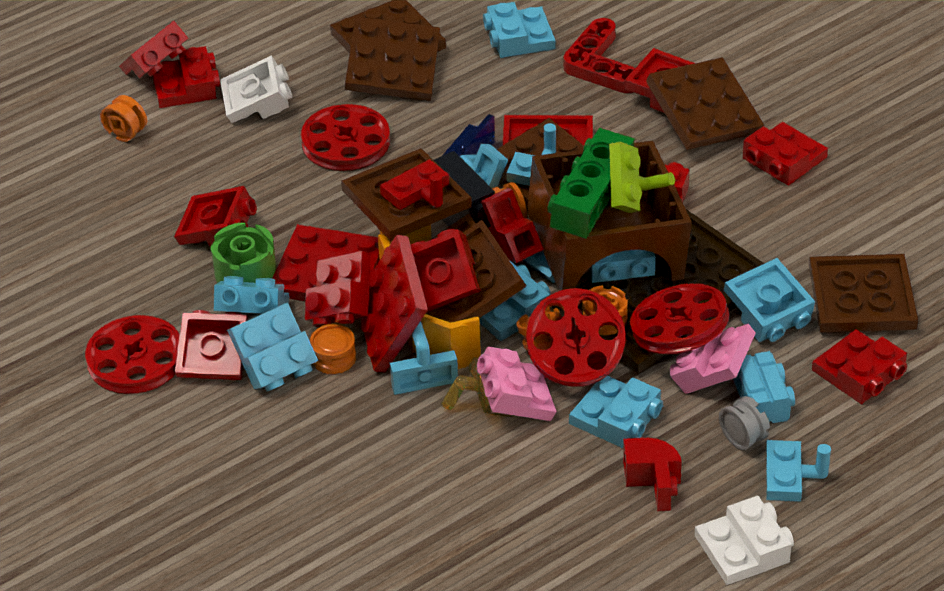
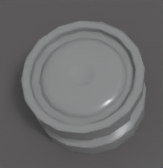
M748 396L739 398L735 401L733 407H724L719 412V423L724 435L733 446L740 450L749 449L755 442L764 440L770 434L768 431L766 432L770 428V424L765 411L760 413L756 408L759 403Z

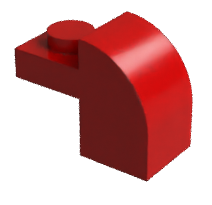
M507 188L481 201L491 225L488 229L509 260L517 263L544 250L533 221L523 217L513 189Z
M623 439V467L626 487L654 486L657 511H671V496H677V484H681L682 460L680 454L672 445L660 439Z

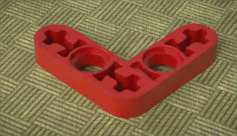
M598 18L592 21L565 52L563 68L565 73L570 76L621 93H633L625 89V79L635 67L602 56L616 38V24L613 20ZM592 45V46H596V47H595V48H585L584 46ZM596 70H607L608 72L600 73L596 72Z

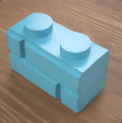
M770 351L755 353L754 356H751V354L746 355L737 377L733 378L740 398L744 396L753 398L759 403L756 408L760 413L765 411L769 422L787 421L790 418L791 406L795 405V395L791 386L786 387L784 383L785 371L782 363L776 364Z

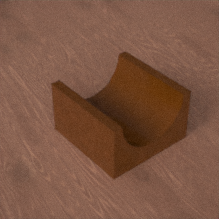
M653 140L634 143V147L638 148L640 156L639 176L645 178L668 173ZM583 150L532 156L528 216L534 223L544 248L543 253L559 291L576 288L582 275L592 265L609 255L626 250H646L661 256L671 281L684 279L692 221L675 185L646 191L641 190L640 211L628 213L613 208L610 199L587 239L551 228V213L547 212L551 196L559 193L563 177L570 175L575 158L577 156L581 157Z

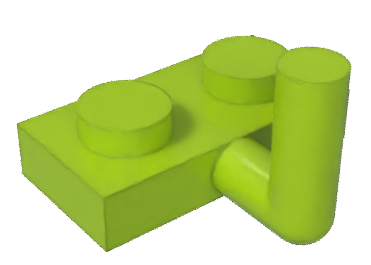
M623 142L609 144L611 206L613 208L628 213L640 211L641 190L646 191L674 185L675 177L671 172L645 178L639 176L640 156L638 148Z

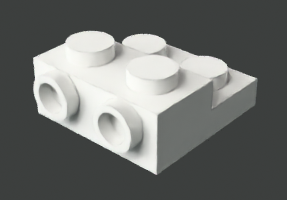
M271 55L220 79L226 116L231 123L247 118L255 112H259L264 119L273 114H278L289 107L288 99L293 98L288 84L285 82L289 80L285 67L282 64L277 65Z
M759 496L727 506L726 516L695 526L696 539L726 585L790 563L791 547L794 545L790 530L786 526L780 528L777 524V515L773 505L770 502L764 504Z

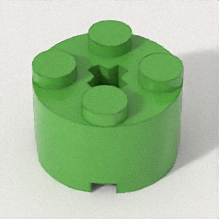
M235 223L222 228L214 236L215 241L211 244L214 276L217 283L224 281L226 276L243 277V282L256 283V278H273L277 265L274 239L268 229L255 224L256 228L246 227L245 223Z

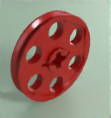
M355 104L330 106L317 111L305 121L301 130L302 149L310 161L323 168L338 171L361 169L374 164L388 151L390 146L389 124L379 112L369 107ZM337 117H347V118H348V119L343 120V121L335 120V118H337ZM371 122L375 125L366 127L362 124ZM316 129L325 130V131L322 132V133H313V132H312L313 130H316ZM369 141H378V142H380V143L377 144V145H369V144H367V142H369ZM323 147L329 149L325 152L316 151V149ZM349 153L357 155L353 158L344 157V155Z
M681 284L662 289L644 299L633 311L630 325L634 339L641 348L658 354H677L697 349L720 335L728 324L729 310L724 295L718 289L704 284ZM677 299H678L677 302L668 303V302H670V301H672V300H677ZM703 300H709L705 303H698ZM655 316L652 319L644 320L647 317ZM716 317L712 320L704 321L707 318ZM661 333V335L657 337H650L653 334ZM685 334H692V335H690V336H688V337L680 338L681 336H683V335H685Z
M579 288L561 290L542 300L532 312L526 331L528 354L537 370L549 380L570 387L588 386L603 380L617 367L624 352L625 326L616 307L602 295ZM583 301H591L596 305L597 310L593 315L584 316L578 311L579 304ZM555 305L561 307L564 311V316L558 321L550 320L545 314L548 307ZM572 320L575 323V331L578 332L579 336H584L580 339L579 355L577 354L576 344H574L573 339H567L571 337L573 329ZM604 325H611L617 329L618 335L612 340H605L600 336L599 330ZM539 335H547L552 339L553 344L547 350H540L534 345V339ZM593 354L602 355L606 360V365L600 370L592 369L587 363L588 358ZM561 359H568L572 362L574 369L569 374H560L555 370L556 362Z
M134 315L111 321L97 330L87 343L85 359L88 372L95 383L104 389L116 393L134 394L158 388L176 375L175 367L180 334L172 324L153 316ZM130 329L140 330L137 334L134 335L124 334L127 330ZM161 335L169 337L163 342L154 341L156 337ZM103 344L114 345L109 350L98 349ZM166 357L172 359L167 364L156 363V361L161 358ZM106 366H113L116 368L114 371L109 373L100 372V370ZM136 373L145 374V376L139 380H132L129 378L131 375Z

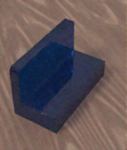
M488 114L478 126L469 124L443 155L455 151L459 156L477 155L481 144L493 145L495 143V116Z

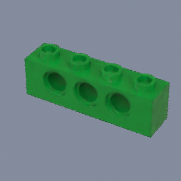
M599 128L592 139L588 138L586 140L582 156L575 158L570 175H565L561 181L559 193L557 195L553 194L550 198L547 212L551 213V228L587 239L611 199L609 144L623 142L634 147L635 138Z

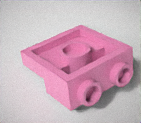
M749 324L737 328L731 327L709 343L697 349L680 353L676 358V363L670 366L671 378L685 394L736 378L756 332Z
M487 347L484 354L480 355L477 362V371L481 376L485 395L488 397L492 412L546 421L553 419L556 414L553 400L544 375L537 370L534 364L520 362L517 351Z

